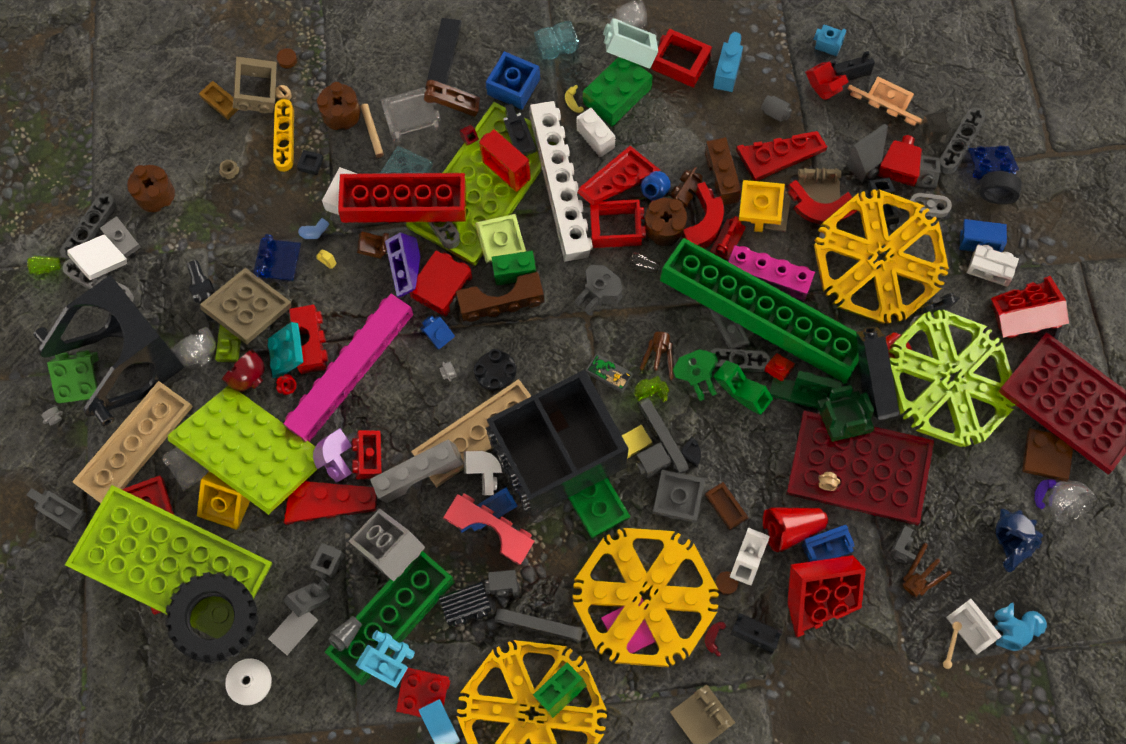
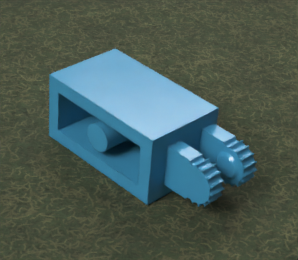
M732 32L728 43L724 42L715 74L713 87L715 89L733 92L743 51V46H740L741 34L737 32Z

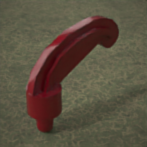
M723 622L713 624L705 636L706 648L718 657L721 656V653L718 651V646L714 641L719 629H725L726 624Z

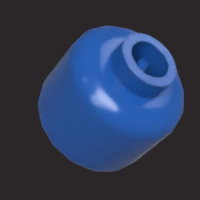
M661 171L650 173L641 183L643 195L652 201L663 198L671 187L668 176Z

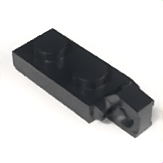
M513 104L505 106L507 117L503 118L504 125L512 145L524 156L536 153V147L524 116L521 113L516 114Z

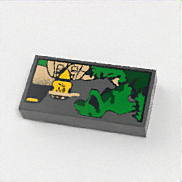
M597 353L586 369L587 374L621 393L624 392L633 377L632 372Z

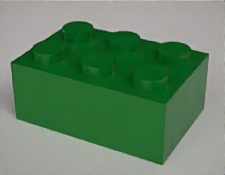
M618 57L583 90V104L588 108H592L599 117L613 127L652 89L653 75L640 65Z

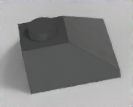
M886 124L853 145L847 167L862 183L868 178L870 180L875 178L879 173L888 128Z

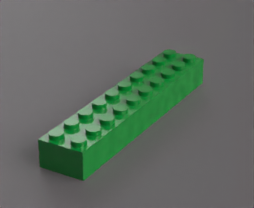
M685 238L682 239L663 266L660 277L661 282L845 384L859 362L856 331Z

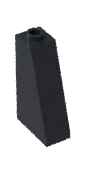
M867 327L863 331L856 332L862 393H867L874 408L873 414L878 420L899 416L886 337L878 327Z

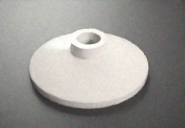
M244 659L237 662L229 670L226 677L228 695L233 701L241 705H253L260 702L266 697L271 688L272 677L270 670L263 662L257 659ZM250 677L249 684L244 685L243 679Z

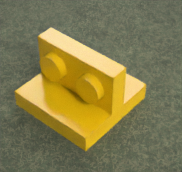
M743 180L739 221L755 224L754 232H762L764 223L781 225L785 184Z

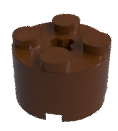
M333 82L319 94L317 105L326 126L333 130L342 128L346 130L357 124L360 119V105L356 93L351 87L340 82Z
M138 165L134 168V172L128 179L127 187L129 193L145 211L158 212L164 206H169L174 199V186L166 172L159 166Z
M660 198L649 204L645 214L644 225L646 236L655 241L654 243L668 246L676 243L682 236V231L686 226L687 213L680 200Z

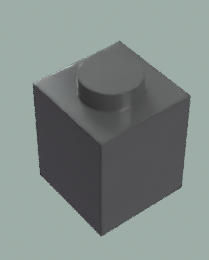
M661 443L637 454L635 466L641 475L644 474L646 479H649L662 470L670 468L671 460Z

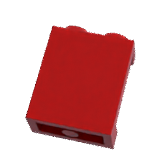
M435 251L417 276L416 289L410 292V296L417 302L446 317L450 312L449 305L457 295L456 291L462 288L466 280L470 281L473 278L471 269L463 262L458 263L454 261L449 254Z

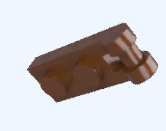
M428 80L426 82L425 89L427 91L424 93V100L427 103L435 102L474 117L477 115L480 97L435 80Z

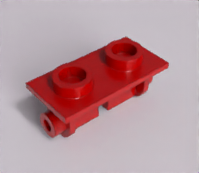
M734 216V218L726 220L710 251L711 253L729 261L734 246H737L746 229V226L742 225L741 221H739V217Z

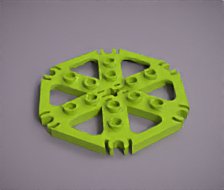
M945 310L934 312L935 319L931 316V312L924 313L891 345L892 348L888 351L895 355V359L891 357L889 359L900 415L905 413L904 419L910 416L914 418V423L911 427L914 428L920 425L915 431L956 446L967 447L971 445L970 438H972L974 445L982 443L1014 410L1011 407L1015 406V404L998 392L1012 375L1003 343L1001 342L995 346L1000 339L990 340L989 334L992 330L989 329L983 332L988 326ZM948 325L968 331L972 336L971 342L958 355ZM918 331L925 332L933 358L907 349L906 343ZM991 356L996 362L1001 382L993 381L973 372ZM958 372L953 379L954 381L947 383L950 380V375ZM901 373H906L931 383L914 401H908L905 398L899 376ZM971 397L991 404L995 408V414L983 427L979 426ZM946 401L955 426L954 433L934 428L929 423V418Z

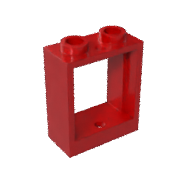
M669 29L667 34L662 35L659 41L658 53L651 70L694 88L711 58L712 46ZM670 43L698 55L690 70L662 58Z
M495 129L483 135L479 142L482 162L517 192L531 180L529 159Z
M639 199L601 201L595 205L590 204L593 248L642 245V238H646L645 225L641 226V219H644V207H640ZM634 214L635 234L600 236L599 215Z

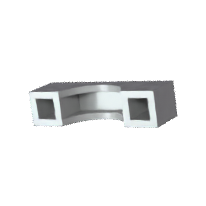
M448 439L370 480L378 499L389 503L406 494L407 490L416 482L432 475L445 474L463 465L464 462L457 446Z

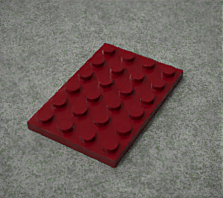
M1046 332L998 392L1109 475L1126 454V390Z
M804 410L786 495L918 526L921 520L934 440L874 427L872 433L831 442L821 415ZM824 472H832L837 475L840 484L837 485L835 491L824 490L819 487L820 481L818 477L823 475Z

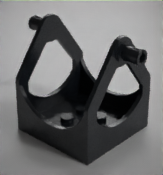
M111 275L68 304L49 332L45 327H41L33 334L41 344L38 352L44 358L97 343L103 338H124L123 350L118 362L109 369L83 409L86 416H96L103 427L110 425L115 419L109 410L141 400L158 381L163 384L185 368ZM94 306L109 312L105 326L97 332L65 341L62 340V334L77 310L81 307ZM137 362H149L150 374L147 385L141 389L111 399L106 397L126 367Z

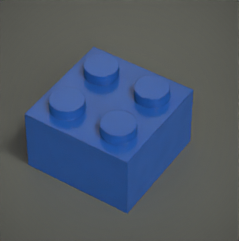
M504 51L486 81L487 95L509 105L513 104L514 107L523 110L540 81L539 66Z

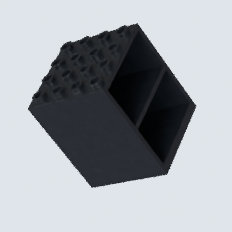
M585 369L487 419L488 427L485 429L490 445L495 455L498 454L505 474L508 473L513 490L519 494L520 503L526 513L530 511L532 516L626 468L629 448ZM560 409L569 427L557 433L548 415Z

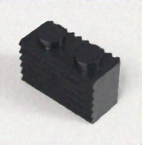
M482 582L439 597L449 626H462L467 623L466 620L474 617L475 620L488 616L487 612L492 611Z

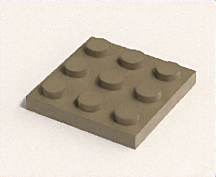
M246 268L200 304V309L246 345L291 308V301Z

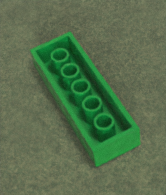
M422 551L418 558L409 564L402 575L397 577L394 582L390 579L355 617L362 626L348 649L340 652L330 645L325 653L363 686L372 675L358 668L356 663L367 645L374 648L377 647L378 641L372 639L373 633L376 630L381 633L386 632L395 641L402 642L439 601V597L443 596L455 583L453 577ZM388 648L385 654L390 656L394 650Z

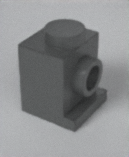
M321 543L310 568L315 572L314 576L319 579H324L325 581L328 577L334 579L342 560L346 556L341 550ZM327 562H332L329 568H325Z
M515 570L488 573L489 579L485 580L486 593H491V595H495L497 598L507 597L509 593H513L514 597H519Z

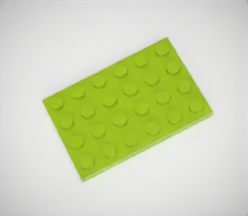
M230 386L224 388L168 434L169 442L268 515L317 470L313 459V452L316 446L309 441L305 442L302 440L301 437L287 429L281 421Z

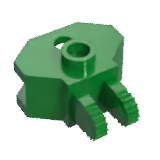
M699 349L678 359L673 368L675 377L688 381L694 387L700 401L705 399V395L699 383L705 380L709 392L712 395L717 394L712 381V372L718 363L715 353ZM693 358L696 359L695 365L691 362Z

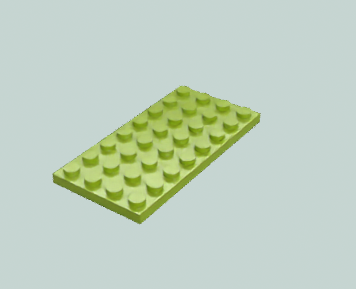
M493 102L475 127L479 140L468 146L464 143L443 172L465 173L466 222H452L459 232V245L453 249L445 248L427 222L406 223V228L474 266H476L483 255L475 226L476 222L511 215L542 170L532 124L526 118L524 119L536 147V153L526 156L529 159L531 180L515 192L482 162L479 142L486 133H490L495 129L511 143L503 119L507 117L506 109L496 102ZM548 142L552 146L557 145L555 142ZM435 222L434 225L442 227L446 222ZM446 231L447 239L454 240V237L451 238L448 231Z
M111 485L65 566L167 615L165 612L166 607L171 604L172 600L170 597L173 592L176 594L180 588L178 586L183 582L186 584L191 581V577L195 575L198 577L203 576V573L206 572L211 574L220 572L226 576L236 578L249 590L254 599L273 563ZM212 596L205 598L192 611L190 618L191 627L218 639L224 636L232 627L234 611L231 604L221 597Z

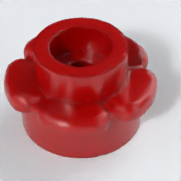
M289 374L280 376L276 381V390L284 395L293 393L297 385L295 379Z

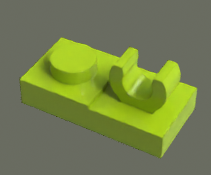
M222 325L219 327L215 360L217 362H237L241 340Z

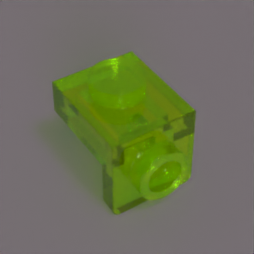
M658 376L650 380L644 379L637 383L635 387V396L638 401L658 392L663 402L668 399L669 388L666 382H661Z

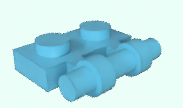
M376 630L373 633L372 639L378 641L377 647L374 648L367 645L356 666L396 688L408 669L401 662L404 657L412 659L415 651L410 649L406 643H399L392 639L390 634L386 632L381 633ZM388 648L395 651L393 657L385 654Z

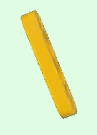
M281 99L276 102L274 107L273 160L276 168L279 171L285 172L293 167L294 108L289 100ZM284 107H287V108L285 109V115H286V116H283V113H282V110L284 109ZM282 123L289 124L286 130L279 129ZM283 140L289 141L286 147L278 146ZM282 154H284V156H285V158H286V161L284 162V164H281V163H280V162L283 161V156H282Z

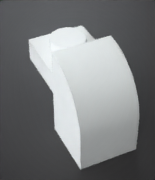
M465 451L464 474L482 473V495H494V490H497V478L493 477V473H502L499 461L488 452Z
M748 528L730 578L752 585L768 543L769 535Z

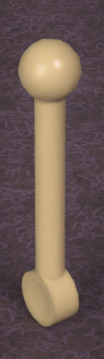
M957 621L952 624L953 634L947 659L943 662V667L946 669L952 667L951 659L957 634L962 628V624Z

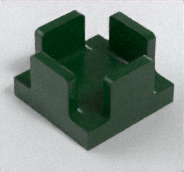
M852 385L832 389L828 398L817 401V408L831 442L873 432L874 426L871 416L874 408L866 392L861 395L859 391L852 392Z

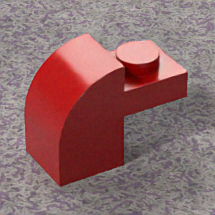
M822 62L805 71L812 88L824 100L843 91L842 86L848 83L846 75L836 76L830 62Z

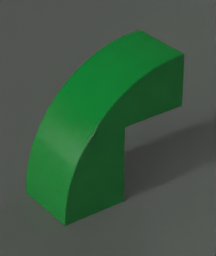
M726 360L714 374L716 381L729 395L759 415L764 412L773 400L766 386L747 379L739 365Z

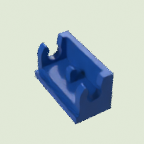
M964 219L963 230L960 231L959 250L974 252L977 245H989L993 250L1003 252L1007 243V224Z
M843 525L805 539L802 547L808 561L811 562L838 558L852 553L854 542L847 525Z

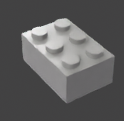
M381 509L349 540L368 561L393 582L403 574L409 564L418 558L425 548L409 530Z

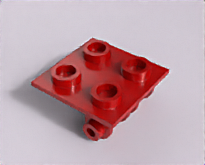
M408 668L402 677L396 712L421 717L419 709L439 699L444 706L447 689L450 686L449 677Z

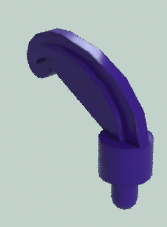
M1055 480L1042 481L1035 491L1034 500L1036 506L1040 509L1045 508L1042 500L1048 488L1055 489V487H1060L1062 484Z

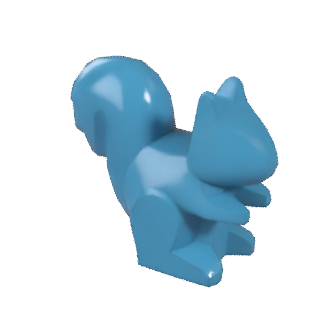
M1013 603L999 609L994 615L996 620L999 621L995 625V629L1003 632L1001 639L996 641V645L1012 651L1022 650L1024 646L1032 641L1033 636L1039 637L1041 634H1044L1047 628L1045 618L1035 611L1026 612L1021 620L1015 618Z

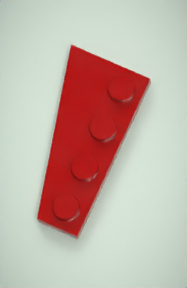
M818 131L793 135L792 138L787 139L777 138L766 143L760 141L749 146H736L738 155L754 181L761 180L827 150V146Z
M629 146L579 187L577 193L591 205H595L642 183V180L654 171H660V169L633 147Z
M304 481L288 496L284 523L287 525L299 521L307 522L325 517L333 518L338 515H353L376 511L378 497L374 487Z

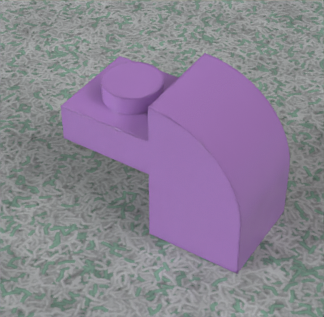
M340 428L318 442L313 452L316 468L319 469L325 466L328 475L336 483L352 473L340 456V454L352 447Z

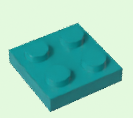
M290 322L268 338L270 367L272 369V377L274 378L284 376L303 363L298 323Z

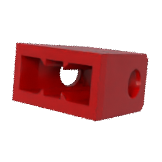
M905 135L902 142L893 141L880 165L877 176L915 186L920 174L922 149L914 146V137Z

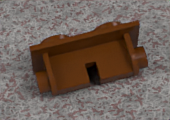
M697 167L690 171L686 170L679 179L681 180L679 186L676 185L669 194L671 199L680 200L684 208L687 207L693 197L688 192V189L695 193L697 184L703 182V176L700 173H694Z

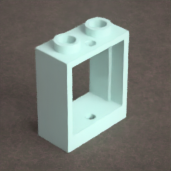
M612 18L611 23L606 24L603 35H605L606 52L650 69L658 53L656 35Z

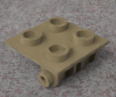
M837 168L798 169V182L814 201L827 204L840 198L839 178H841V170Z
M708 685L698 689L692 696L670 711L692 744H708L735 724Z

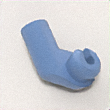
M321 218L316 226H302L299 228L298 233L304 239H318L329 226V223Z

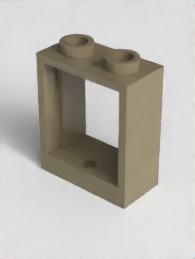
M236 57L232 108L242 111L252 110L260 113H273L277 62ZM240 76L269 78V98L240 94Z

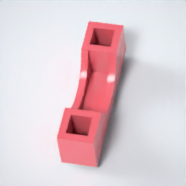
M464 493L462 496L457 494L443 519L461 530L475 523H482L492 527L500 539V554L521 565L535 542L531 539L532 535L524 529L517 531L511 527L513 523L504 517L496 518L492 515L494 511L482 505L480 508L473 504L475 500Z

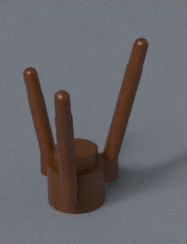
M654 333L653 340L649 341L640 370H644L652 349L656 352L654 370H658L661 353L667 351L669 379L673 380V344L670 343V335L668 333Z
M927 543L923 544L911 568L903 578V588L914 597L918 595L923 596L926 591L951 575V571H947L925 586L927 583L925 578L940 563L938 558L921 575L918 573L913 575L928 546Z

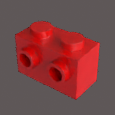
M358 430L355 438H352L351 449L355 451V460H352V473H356V479H371L382 473L380 431Z

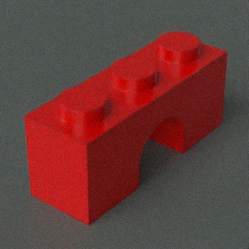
M314 304L289 309L291 322L299 324L300 335L310 336L309 341L301 346L303 363L297 366L299 372L306 374L326 370L325 362H328V354L326 349L323 350V343L326 342L324 330L320 329V324L323 323L321 311H317Z

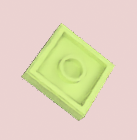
M515 214L476 222L475 226L486 263L492 262V256L526 252Z

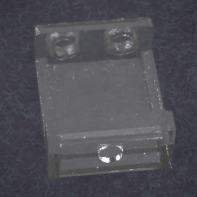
M425 87L381 100L393 143L401 141V134L434 125L435 130L439 129L438 122L441 121L438 110L434 111L433 105H436L435 102L427 103L424 100V93L427 91Z

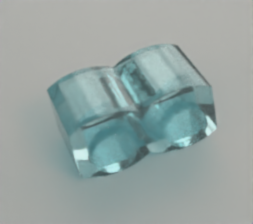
M571 21L561 22L553 27H546L534 33L535 42L542 59H554L561 53H573L579 48V39Z

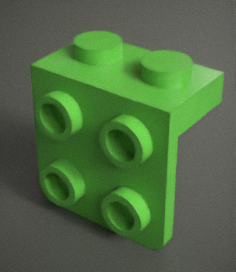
M82 350L76 352L77 355L71 356L68 353H61L55 355L54 359L47 362L57 403L91 398L97 389L93 364L99 360L97 352L90 353L89 350Z

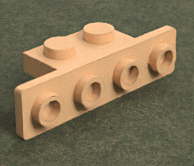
M877 77L869 93L852 85L848 87L852 97L859 100L863 97L869 100V105L878 109L882 106L887 109L886 113L894 117L898 115L905 117L904 121L913 126L916 123L921 125L923 119L906 112L914 93L889 81Z

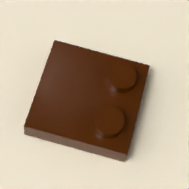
M1029 429L1022 472L1067 482L1070 476L1073 448L1053 433Z

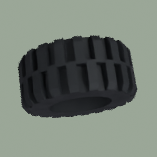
M206 572L203 573V576L198 577L195 575L191 577V581L186 584L183 582L178 586L180 588L176 594L173 592L170 597L172 600L171 604L167 605L165 611L167 613V619H165V626L168 628L167 634L169 639L173 641L174 646L187 657L198 662H206L207 664H215V662L219 661L222 663L228 661L230 657L239 655L240 651L244 647L247 648L250 644L249 641L252 636L254 637L256 633L255 627L258 624V609L249 590L236 578L226 576L220 572L216 574ZM212 596L221 597L227 600L233 608V625L224 636L218 639H203L196 635L191 627L190 618L192 611L205 598Z

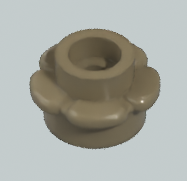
M224 160L220 164L219 173L222 177H226V179H232L239 173V167L232 160Z

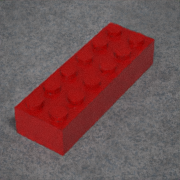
M465 173L340 174L338 213L341 222H466Z

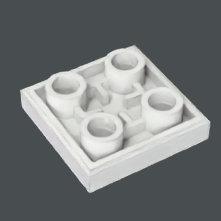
M105 234L67 250L68 256L89 280L127 264V259Z

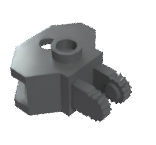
M590 265L585 270V290L575 300V303L580 306L588 297L592 299L586 306L585 312L590 314L598 305L600 307L603 304L617 305L622 300L621 280L605 265Z

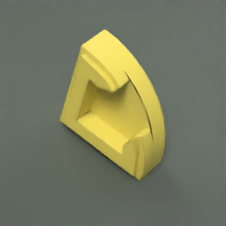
M321 250L316 255V258L330 269H333L337 264L334 256L325 250Z

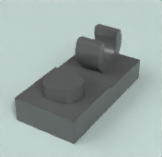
M324 579L320 583L315 581L288 594L284 599V603L300 617L329 601L331 596L326 592L329 584Z

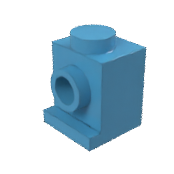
M823 25L822 30L817 29L814 40L817 41L815 49L837 56L847 30L843 29L841 31Z

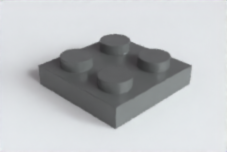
M662 470L653 514L696 523L705 479Z

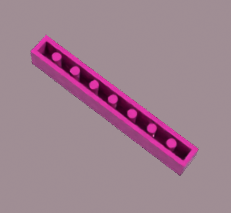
M390 294L388 298H384L380 302L378 310L367 318L364 327L355 332L353 340L349 345L341 349L339 357L335 362H331L327 366L326 373L321 378H318L314 382L311 391L300 399L297 408L288 413L283 423L284 426L295 435L301 437L305 442H310L413 316L411 306L393 294Z

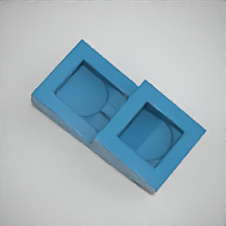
M440 699L419 709L421 717L435 744H456L460 742Z

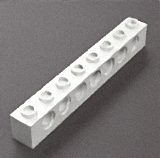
M554 101L530 105L529 116L564 262L588 258L593 245L591 238H587L588 224L587 220L583 219L581 213L583 212V203L577 197L578 183L573 180L574 167L572 163H569L568 144H564L563 140L565 138V130L559 123V120H561L560 110L555 107ZM548 123L551 124L552 127H546L543 124ZM552 141L555 142L557 145L552 146L548 144V142ZM559 160L561 163L555 164L552 161ZM563 178L566 182L561 183L556 179ZM561 197H568L570 201H563ZM571 215V216H573L575 219H574V220H568L565 216ZM577 234L580 238L573 239L570 235Z

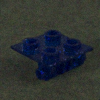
M979 146L969 148L968 150L976 170H973V178H977V180H981L983 175L989 172L1004 171L1016 175V171H1019L1009 146Z
M265 234V237L260 240L253 274L257 277L293 281L301 243L274 240L272 235Z

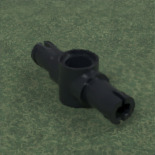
M193 260L186 264L192 279L189 289L194 301L200 305L215 293L211 280L203 275L199 262ZM204 312L207 321L214 320Z

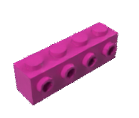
M736 245L729 259V263L791 297L805 302L815 274L808 267L796 266L787 260H778L766 253H757L751 251L748 247Z

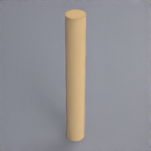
M362 104L360 107L377 158L384 156L371 112L368 104Z

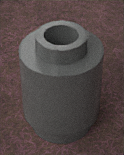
M768 95L761 106L764 114L780 122L784 119L788 120L792 109H790L791 104L776 96L771 97Z

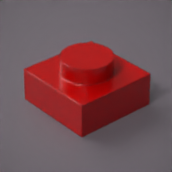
M776 353L765 366L764 371L783 382L794 369L795 363Z

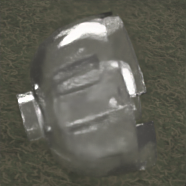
M635 0L617 8V14L614 16L610 13L607 17L609 23L614 18L641 29L647 22L648 14L643 1L639 0V4H637Z
M208 327L198 330L199 335L191 334L174 346L172 352L180 362L189 366L200 364L202 367L212 360L210 356L215 352L216 340Z
M1061 481L1053 487L1048 505L1052 515L1059 524H1066L1067 521L1065 519L1073 516V519L1076 520L1086 514L1094 506L1091 501L1093 499L1097 500V497L1084 483L1079 481Z

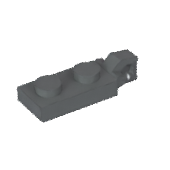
M31 488L26 495L36 501L33 506L36 510L73 533L87 515L50 491L45 490L41 494Z

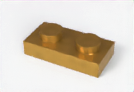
M214 81L199 93L201 99L227 120L239 110L232 108L233 97Z

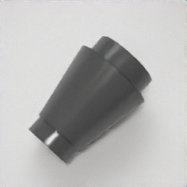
M352 616L330 633L331 636L328 641L334 648L342 652L344 649H348L362 624Z

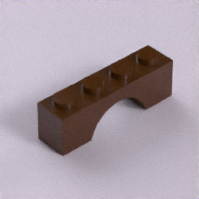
M538 272L518 276L515 287L508 294L500 297L488 296L482 293L477 286L456 291L463 322H474L481 317H495L502 312H516L523 307H537L541 303H545Z

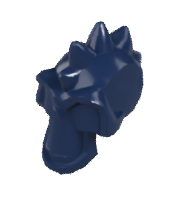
M1001 509L1000 519L996 524V537L1007 557L1003 562L1004 569L1007 572L1014 571L1025 559L1032 557L1036 548H1040L1042 543L1041 538L1043 534L1035 529L1037 521L1029 520L1021 510L1011 513L1006 509Z

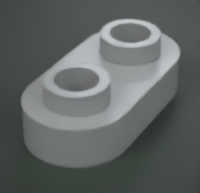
M916 193L910 199V201L925 205L920 209L919 213L928 208L929 211L925 216L945 217L949 214L952 207L951 201L941 195Z

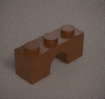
M726 137L706 141L705 157L709 171L713 170L716 196H721L723 205L739 202L741 187Z

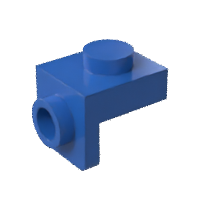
M430 316L422 322L423 326L420 330L427 335L437 349L442 348L455 337L440 316Z

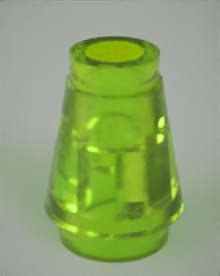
M33 255V257L27 259L30 274L40 275L60 269L59 257Z

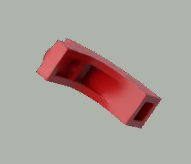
M794 180L787 187L789 197L794 202L797 200L799 203L793 210L805 220L816 224L825 222L853 198L847 192L838 200L824 204L814 201L797 180ZM851 210L838 222L847 219L858 210Z
M705 182L697 184L696 195L704 210L705 217L697 225L683 229L682 239L685 238L703 249H707L720 233L724 206L721 196L714 198L712 189L708 188Z

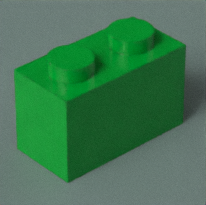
M533 251L492 256L496 286L516 283L518 276L536 272Z

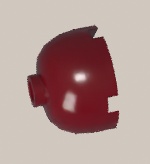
M251 349L234 364L231 372L228 370L222 380L232 389L238 391H245L250 387L256 389L263 382L261 378L265 368L263 360Z

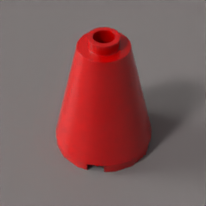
M771 507L763 513V529H768L770 536L768 544L774 552H783L825 530L828 524L827 514L820 508Z

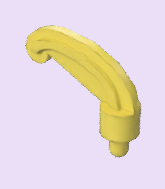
M575 85L566 91L565 101L572 111L582 113L584 108L578 107L573 97L578 88Z

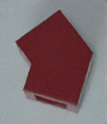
M472 125L460 130L461 138L466 146L479 140L476 130Z

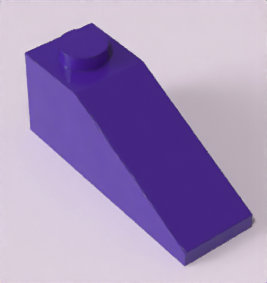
M401 232L385 241L398 298L416 289L421 257L417 238Z

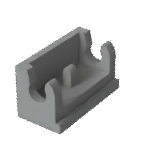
M292 611L268 639L288 656L318 622V619L310 612L298 617Z

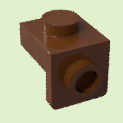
M362 231L359 234L357 253L381 259L387 253L385 241L389 239V233L378 236Z

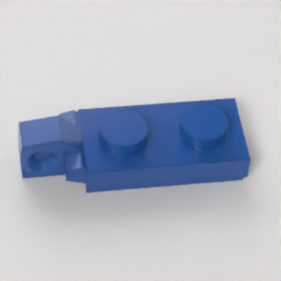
M507 487L477 505L480 508L484 505L494 511L492 515L496 518L517 507ZM475 523L459 530L462 533L472 527L476 531L485 527L486 524Z

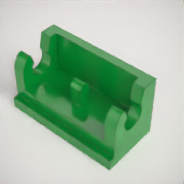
M567 662L533 696L547 713L554 718L587 685L583 678Z

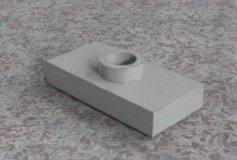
M117 216L100 227L106 237L125 258L141 248Z

